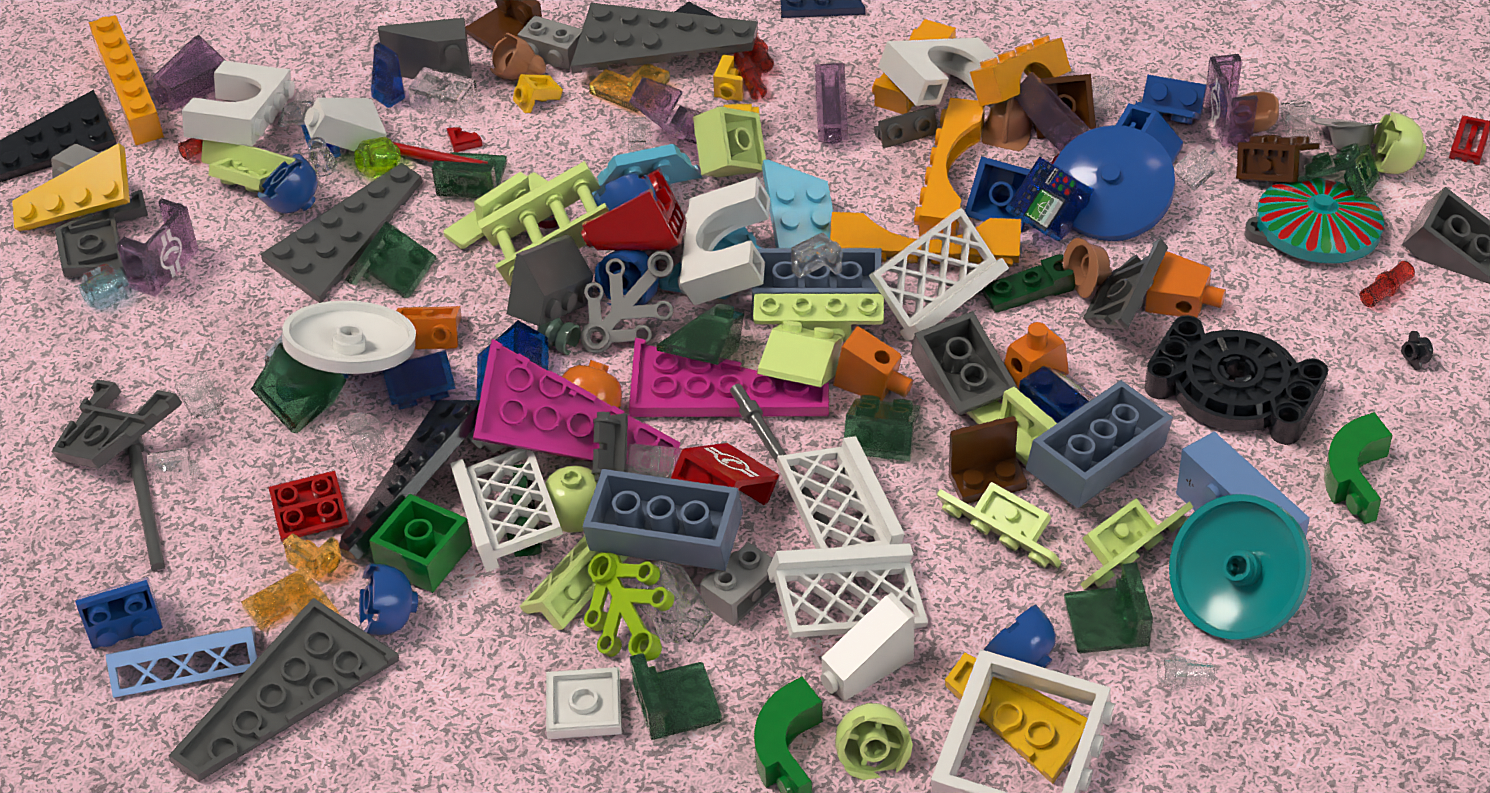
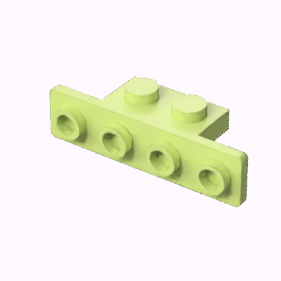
M203 140L201 161L209 164L208 175L219 178L223 184L245 186V190L250 192H262L264 189L262 184L281 163L285 161L290 165L295 161L293 158L253 146Z
M522 172L515 174L475 200V210L443 231L444 237L459 248L465 249L485 236L477 221L548 181L535 172L528 176Z
M755 294L753 321L754 324H783V321H794L801 323L802 328L814 330L816 327L829 328L834 330V335L843 336V342L851 335V324L881 325L884 323V297L881 294Z
M1015 387L1004 391L1002 404L996 401L967 412L978 424L1015 416L1018 422L1016 458L1024 465H1027L1033 440L1057 424L1052 417L1043 412L1031 399Z
M993 482L989 484L975 508L942 489L936 494L943 503L941 508L957 519L961 515L966 516L972 520L970 525L985 535H988L990 531L1001 536L999 541L1013 551H1017L1019 547L1028 551L1029 555L1027 557L1041 567L1046 568L1048 563L1056 568H1059L1062 562L1054 552L1036 543L1051 520L1049 513Z
M1138 499L1132 500L1082 538L1103 567L1080 585L1084 590L1093 583L1098 588L1115 576L1111 569L1118 564L1125 569L1140 557L1136 552L1139 548L1144 546L1147 551L1164 539L1161 534L1163 530L1168 528L1172 533L1182 526L1187 520L1185 514L1194 506L1191 502H1188L1157 525Z

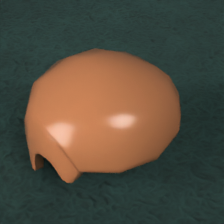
M1265 91L1244 94L1238 98L1237 108L1233 107V121L1235 125L1241 130L1250 133L1269 130L1279 118V99L1273 93Z

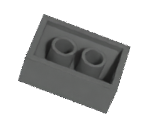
M566 234L516 254L507 315L541 326L588 304L584 289L592 282L593 274L572 236ZM593 287L588 291V295L591 298L593 296Z

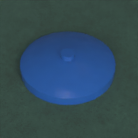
M1111 125L1084 132L1064 147L1052 168V171L1055 168L1059 171L1050 184L1051 194H1056V197L1058 195L1066 200L1058 213L1059 217L1072 230L1097 240L1124 241L1147 232L1164 217L1174 197L1175 174L1169 154L1154 137L1133 127ZM1065 176L1070 178L1067 184L1062 182ZM1060 178V181L1056 182L1055 179ZM1071 180L1076 181V185L1073 188L1069 186ZM1052 183H1056L1057 186L1053 188ZM1059 184L1064 185V189L1061 192L1057 190ZM1066 188L1071 189L1068 196L1064 194Z

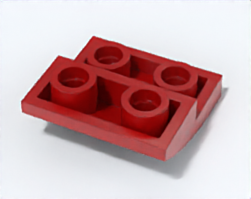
M335 470L268 487L281 542L349 525Z

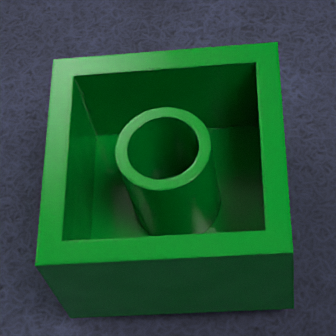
M412 494L405 498L369 540L374 564L396 567L406 575L411 584L431 593L437 589L472 546L468 519Z

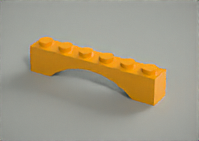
M117 16L101 17L95 21L88 22L96 50L102 65L105 66L135 146L164 138L158 113Z
M950 97L947 109H942L940 127L942 128H937L935 146L937 147H932L930 154V165L932 167L927 166L925 173V185L927 187L922 186L920 191L919 204L922 207H916L914 225H919V237L954 211L961 208V198L954 191L947 175L956 159L968 148L980 142L985 122V106H980L977 100ZM957 219L951 223L950 236H957L960 223Z
M832 212L830 248H881V262H885L887 257H894L917 240L886 230L874 223L864 213ZM989 218L976 227V230L996 260L1003 258L1008 267H1012L1013 262L1019 263L1021 219ZM963 234L954 237L963 239ZM930 240L928 252L941 255L942 240ZM950 242L948 257L961 260L962 245ZM969 247V263L978 265L981 261H984L977 249ZM909 254L907 256V263H917L920 257ZM931 260L932 264L940 265L939 261Z

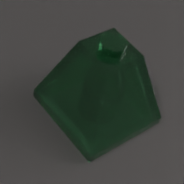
M716 304L658 343L657 351L718 365L738 351L744 313L734 311V307L730 305Z
M279 343L251 387V390L291 433H298L335 402L347 380L341 373L315 369L298 362L285 351L283 343Z

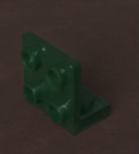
M1358 143L1344 146L1340 149V153L1329 155V152L1314 155L1311 157V161L1303 166L1304 169L1297 176L1298 182L1301 183L1345 170V184L1348 190L1353 191L1355 199L1368 195L1380 179L1369 144L1359 147Z
M450 152L449 154L483 160L488 164L434 160L432 166L436 196L480 198L500 185L507 165V156Z
M385 221L345 280L352 285H357L361 277L368 280L370 276H373L403 298H409L435 261L436 255Z
M862 395L860 399L856 398L846 413L844 438L856 436L866 456L910 461L914 425L920 414L921 406L913 405V401L908 399H894L893 402L880 401L878 396Z
M1137 562L1122 565L1121 579H1116V587L1068 592L1064 594V603L1078 653L1150 646L1153 616Z
M644 653L629 656L632 683L651 740L717 724L722 721V715L703 662L657 672L655 666L648 667Z

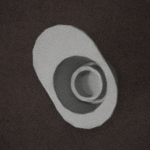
M1332 118L1312 119L1313 123L1328 126L1334 147L1349 156L1366 155L1369 153L1373 143L1375 126L1382 124H1366Z

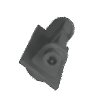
M934 106L880 120L878 121V126H874L875 136L877 138L881 137L884 149L935 135L937 130Z
M597 412V418L593 419L594 443H599V449H593V470H591V474L595 475V481L599 480L602 469L626 472L628 429L627 413L611 415L610 412Z

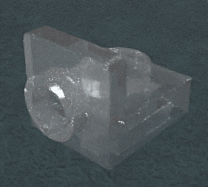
M1201 144L1173 166L1175 174L1193 191L1214 174L1221 180L1226 177L1221 167L1224 164L1222 158L1214 150L1208 152Z

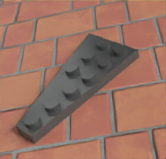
M590 3L571 63L572 74L582 73L583 68L590 67L605 70L609 69L608 65L621 63L629 67L673 61L672 57L688 55V59L698 58L699 53L714 51L718 55L752 51L758 32V21Z
M400 163L261 253L262 261L318 303L323 302L332 286H336L340 282L343 273L348 267L355 264L376 239L380 229L392 220L395 211L401 205H404L422 184L421 175Z
M313 598L169 754V760L172 764L200 782L399 661V654Z

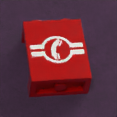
M729 443L683 448L671 479L738 488L762 505H766L770 500L780 474Z

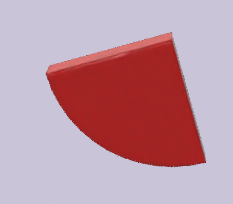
M460 127L446 128L454 153L483 146L481 137L475 132L462 131Z

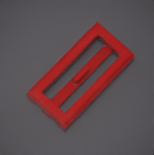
M1462 115L1449 159L1455 160L1458 157L1462 158V162L1472 160L1474 161L1473 164L1480 165L1490 133V121ZM1466 124H1470L1472 127L1465 149H1458ZM1478 126L1484 127L1477 151L1471 152Z

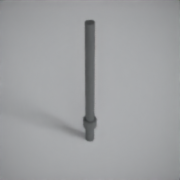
M741 384L733 385L730 392L740 406L739 413L746 423L752 425L774 461L777 462L778 456L787 454L763 419V411L755 400L750 399ZM790 466V469H791L792 471H795V472L798 473V471L796 470V468H795L794 466ZM804 487L802 489L803 495L816 500L809 488ZM817 511L813 515L815 520L826 525L830 522L826 515Z
M141 436L125 448L124 453L129 456L151 570L157 571L165 569V563L142 456L144 444Z

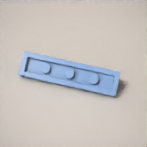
M254 625L106 654L113 698L245 672L258 658L255 646L256 633ZM247 643L249 664L235 666L223 658L231 645ZM225 646L220 655L211 650ZM205 651L216 658L208 672L199 673L187 665L195 652ZM188 654V656L183 662L175 657L178 655ZM169 658L180 666L172 679L162 680L151 672L159 659ZM152 661L147 669L138 664ZM220 662L228 666V668L215 670ZM132 665L143 673L135 686L120 688L117 667ZM183 669L193 674L179 677ZM147 676L156 681L142 684Z

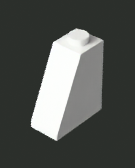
M317 98L312 108H309L305 115L304 122L312 139L368 156L375 155L387 135L373 100L369 98Z
M892 592L886 595L821 657V682L829 693L833 694L835 692L843 701L848 700L914 659L915 615Z

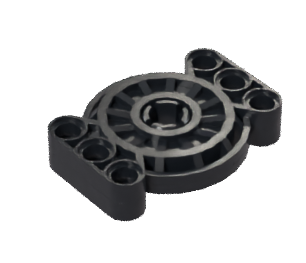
M1185 315L1174 320L1149 360L1144 388L1145 392L1155 399H1166L1175 395L1176 400L1187 413L1196 420L1211 427L1240 432L1261 430L1268 427L1271 438L1279 444L1290 445L1300 439L1323 398L1329 369L1323 361L1314 358L1296 363V360L1284 347L1261 334L1230 329L1205 333L1202 322L1198 318Z

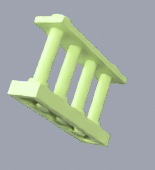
M585 161L477 221L481 231L491 245H500L505 259L495 264V266L509 286H511L517 253L566 234L572 236L579 249L586 245L581 235L583 222L592 220L610 211L605 203L597 206L592 192L601 187ZM581 199L587 213L570 222L564 208ZM554 214L559 229L543 237L537 223ZM527 230L532 244L516 252L511 238Z

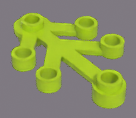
M614 553L597 554L591 560L588 568L589 575L596 585L589 610L584 616V623L595 631L603 630L597 642L598 651L609 657H614L620 652L622 641L617 637L621 618L623 617L632 634L628 644L630 654L644 662L655 660L661 654L662 644L657 635L646 629L634 604L652 605L660 611H667L674 603V594L664 587H656L654 590L625 588L620 578H637L638 581L647 586L657 583L661 572L659 567L651 562L624 564L620 557ZM609 591L612 599L607 614L603 611V607Z

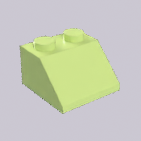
M719 106L693 117L701 175L726 177L763 172L762 164L763 160H766L759 113Z
M783 321V324H779L771 330L757 374L822 387L836 375L843 336L834 335V330L829 328L816 327L814 330L802 328V324L799 322Z

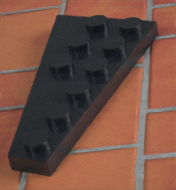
M94 89L0 140V182L52 167L51 158L74 144L95 152H101L116 145V139Z
M436 400L406 446L394 458L393 465L351 526L341 535V540L335 548L341 556L347 559H360L370 547L369 540L409 494L415 496L475 428L480 400Z

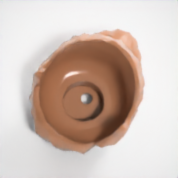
M506 33V37L495 45L492 55V63L495 68H490V70L496 76L503 80H517L520 74L545 75L546 64L543 58L535 55L527 41Z

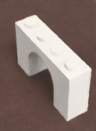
M979 37L887 41L878 67L916 106L940 104L949 78L943 72L960 78L975 91L970 72L980 68V62L994 57L998 59V56Z
M224 60L214 72L215 98L236 102L192 98L182 110L184 137L252 147L259 137L263 136L269 124L273 123L279 111L283 110L289 98L293 97L295 84L294 81H291L290 69Z
M758 177L690 198L688 212L686 213V233L683 234L684 250L683 255H681L682 267L681 276L678 277V285L684 295L687 294L693 305L763 284L765 261L751 240L722 250L713 251L717 243L729 233L769 219L770 197Z

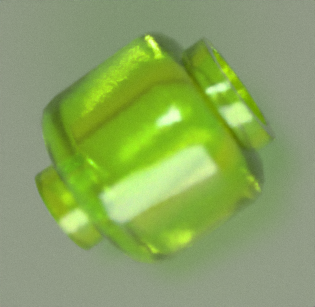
M387 137L363 140L354 152L356 168L368 178L382 176L397 166L401 159L398 146L394 145Z

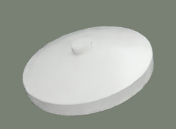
M328 301L303 307L292 313L285 320L282 331L283 347L292 358L315 369L344 374L372 373L395 367L406 361L413 354L416 341L415 327L404 315L385 306L361 301Z

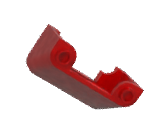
M660 168L647 174L655 189L657 201L650 188L618 207L592 220L583 222L581 235L589 248L594 246L597 251L670 250L681 244L687 225L686 217Z

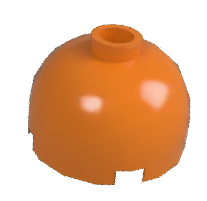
M590 360L588 366L575 365L561 376L597 396L596 398L620 409L622 401L621 385L616 377L607 373L609 366Z

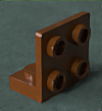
M495 0L497 8L467 25L466 32L469 36L493 50L497 42L506 37V33L518 36L519 32L534 16L542 17L541 4L537 0Z
M1250 136L1249 141L1238 142L1236 179L1298 182L1300 151L1319 149L1320 143L1310 142V137Z
M1015 416L962 427L950 432L948 476L961 501L967 504L979 501L991 482L1011 493L1027 489V480L1016 459L1018 422Z

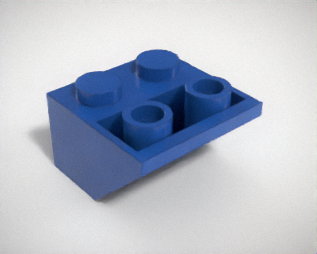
M1128 103L1116 125L1139 129L1154 137L1165 148L1172 164L1183 147V141L1156 110Z
M149 577L80 596L75 600L92 649L101 646L110 647L118 641L135 636H147L153 631L163 628Z

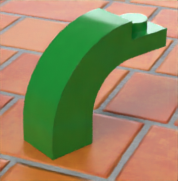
M1375 412L1348 422L1336 433L1330 444L1324 472L1326 491L1333 504L1346 500L1348 510L1353 515L1357 514L1364 524L1377 520L1381 498L1363 476L1359 468L1367 463L1387 457L1393 436Z
M803 676L780 688L766 701L759 712L754 728L755 760L758 774L766 788L777 783L781 793H812V781L788 750L790 744L798 735L823 722L822 700Z

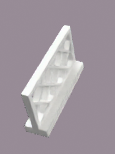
M961 207L871 273L869 277L903 326V329L899 331L906 341L913 340L914 333L938 324L1008 270L1009 267L1003 258L995 259ZM956 219L963 228V239L950 236L951 223ZM930 238L942 240L941 255L928 252ZM950 242L962 245L961 260L948 257ZM969 247L977 249L984 261L978 265L969 263ZM909 254L920 257L919 272L906 269L907 256ZM928 259L940 262L939 277L926 274ZM947 264L960 267L959 280L946 279ZM886 271L898 273L897 289L889 287L881 275ZM906 275L918 278L917 294L904 291ZM926 280L938 283L937 297L924 296ZM903 297L916 300L915 313L910 317L902 307Z
M856 436L843 438L841 447L777 457L776 464L816 549L828 548L825 543L827 536L844 543L842 547L903 543L905 533ZM836 460L839 468L835 471L822 465V461ZM800 465L809 470L805 475H801L792 471L790 466ZM816 472L829 478L830 481L827 485L811 479L812 475ZM838 482L850 487L851 492L849 495L833 489L835 483ZM806 487L820 493V495L814 500L803 495L801 491ZM827 496L842 503V505L837 510L822 502ZM849 506L861 511L863 516L859 520L844 512ZM817 511L832 519L826 525L813 518L814 513ZM839 521L853 527L854 530L849 535L835 529L834 526ZM862 531L873 536L875 541L865 542L856 538V536Z
M518 448L466 467L463 459L450 463L472 535L486 572L500 568L497 558L563 534L533 451ZM529 458L522 468L512 467L514 463ZM495 472L489 480L477 478V476L485 473ZM513 472L517 473L509 484L499 483L505 475L513 476ZM523 475L527 476L528 480L534 481L529 489L516 486ZM492 491L501 493L496 501L486 499ZM513 493L522 495V498L516 505L506 503ZM531 500L542 501L536 510L526 508ZM499 511L509 513L503 522L493 520ZM519 516L529 518L523 526L514 524ZM539 521L552 523V525L539 530L533 529ZM506 533L516 535L512 540L499 544Z
M910 543L776 551L767 572L770 583L775 582L790 638L846 634L865 616L861 613V610L866 604L874 608L880 602V600L873 596L879 587L889 594L892 592L902 603L913 609L915 615L914 629L926 627L928 620L910 564L913 557ZM902 574L905 587L901 591L886 581L885 578L888 575ZM855 577H865L875 585L868 593L854 584L852 580ZM821 579H831L839 584L841 588L834 595L818 583ZM797 581L808 589L802 597H799L788 589L786 582ZM845 589L863 600L857 609L839 598ZM811 592L829 602L823 611L805 601ZM835 606L850 618L847 622L838 623L826 614ZM799 608L816 619L813 625L797 624L795 613Z

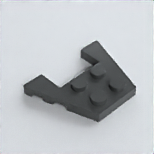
M142 190L131 193L130 203L109 208L94 216L91 213L55 228L64 277H82L84 273L91 270L92 277L104 276L106 273L102 272L106 269L99 267L103 264L110 265L112 276H151L161 274L155 247L124 255L122 252L117 223L148 216Z
M97 379L91 387L94 391L91 399H84L79 406L82 413L76 423L74 421L69 422L51 452L59 461L99 469L182 404V401L176 393L157 390L135 414L106 409L122 391L115 382Z

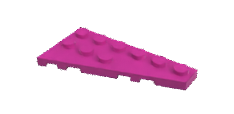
M635 337L629 414L631 417H742L739 413L740 406L730 392L731 387L735 384H741L750 399L757 402L763 411L762 417L829 416V383H825L822 387L760 375L757 374L756 370L742 367L741 362L695 351L690 354H684L674 351V346L662 344L659 348L646 345V340Z
M492 339L472 440L593 462V449H599V443H594L593 419L597 418V412H610L611 415L624 414L625 411L596 398L597 396L558 374L531 362L529 358L502 346L500 342ZM628 415L626 469L672 476L678 460L680 442Z

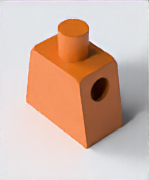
M1166 251L1153 278L1154 282L1147 290L1145 312L1172 316L1189 315L1198 318L1203 304L1222 308L1226 289L1210 286L1212 272L1210 267Z
M1031 323L1028 326L1027 334L1012 342L1007 348L1004 365L1019 391L1028 398L1061 379L1050 369L1062 374H1069L1066 344L1064 340L1051 331L1044 323Z
M857 326L841 348L833 386L881 403L889 391L905 398L914 380L898 372L902 359L898 351Z

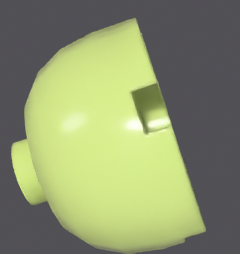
M1390 112L1391 116L1385 114L1379 122L1382 124L1377 125L1374 131L1373 144H1376V157L1369 152L1370 164L1373 171L1386 174H1401L1407 172L1417 161L1423 159L1426 152V144L1423 143L1424 137L1420 126L1412 118Z
M567 466L556 470L545 482L561 529L564 532L583 531L582 526L598 482L595 481V475L591 474V469Z
M866 703L856 706L846 713L837 727L835 738L837 754L845 770L853 777L861 780L882 778L875 772L896 769L897 773L904 768L911 757L913 743L907 724L894 709L885 705ZM883 760L877 767L867 765V761L878 762Z

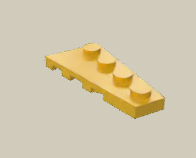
M118 143L12 200L14 228L18 231L31 230L130 203L125 147Z
M965 652L945 678L946 688L960 701L977 659ZM995 677L992 679L978 716L1052 784L1077 751L1088 719L1032 688Z

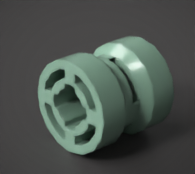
M557 318L538 327L537 342L545 347L555 346L558 352L569 355L571 351L565 349L566 344L573 347L577 346L580 340L581 328L572 322L564 324L560 318Z

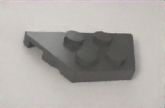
M1161 238L1152 243L1153 247L1148 256L1141 260L1136 254L1121 267L1113 270L1106 281L1099 286L1083 317L1089 326L1093 328H1129L1137 310L1143 304V298L1147 290L1154 282L1153 278L1168 249V246Z

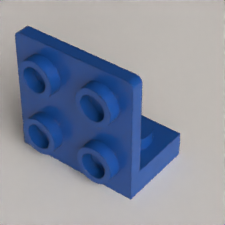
M1147 74L1142 102L1136 101L1135 105L1156 110L1162 117L1163 114L1171 115V120L1174 122L1192 125L1193 119H1201L1207 85Z

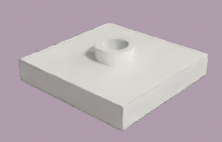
M620 667L546 672L547 739L622 734Z

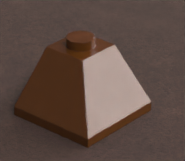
M1091 74L1032 79L1026 83L1028 107L1037 139L1081 135L1096 128Z

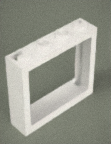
M980 649L931 778L932 793H1008L956 777L993 677L1092 706L1062 793L1087 792L1093 770L1089 769L1092 757L1099 758L1104 743V736L1100 735L1103 724H1111L1112 714L1116 705L1110 702L1111 687Z

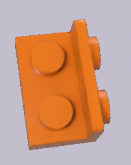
M461 306L397 308L396 311L408 318L415 327V349H453L458 347L457 328L462 318Z

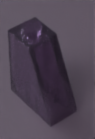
M200 35L193 37L153 75L156 87L153 89L156 100L160 105L165 103L173 111L188 104L192 98H201L215 91L214 72L225 59Z
M844 63L815 64L818 141L824 140L828 144L839 143L847 139L848 135Z

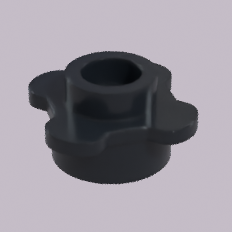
M1411 331L1408 341L1401 347V353L1410 362L1414 370H1420L1422 363H1428L1431 360L1433 345L1427 337H1420L1418 331Z

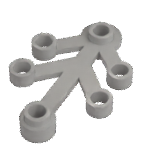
M664 251L653 253L648 259L649 269L625 296H623L622 276L625 273L623 261L613 258L607 262L606 272L610 279L611 312L603 321L600 301L604 296L603 287L596 282H591L585 287L584 294L588 300L589 323L582 329L580 339L587 351L602 353L610 347L611 343L634 342L636 333L640 329L648 331V337L645 339L646 344L651 341L652 332L646 325H638L634 329L612 330L620 320L657 318L661 321H667L672 317L673 307L668 301H659L651 305H635L658 278H665L672 273L674 264L672 257ZM657 261H665L667 268L664 271H657L655 269ZM613 263H619L622 269L620 273L612 274L609 271L610 266ZM591 287H598L600 289V295L597 298H591L588 295ZM661 305L669 307L670 312L667 316H660L657 313ZM594 332L602 333L603 339L600 343H593L591 341V335Z

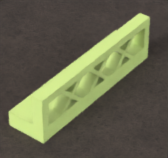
M584 536L519 607L527 614L541 612L553 628L557 630L564 629L592 598L596 584L592 581L588 568L593 557L603 552L590 551ZM617 555L618 557H620L622 563L629 557Z

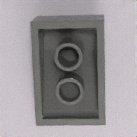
M464 17L378 26L386 74L443 86L472 83L471 59Z
M1444 187L1423 206L1402 246L1423 262L1490 284V220L1447 187Z
M973 311L914 333L911 349L914 361L925 380L959 416L1003 399L1004 391L1012 387L1018 389Z

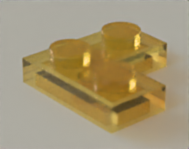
M644 64L628 78L605 69L589 84V92L592 95L638 112L670 81V72L651 64Z
M303 567L241 601L243 609L260 630L291 613L296 617L313 598L339 614L337 608Z

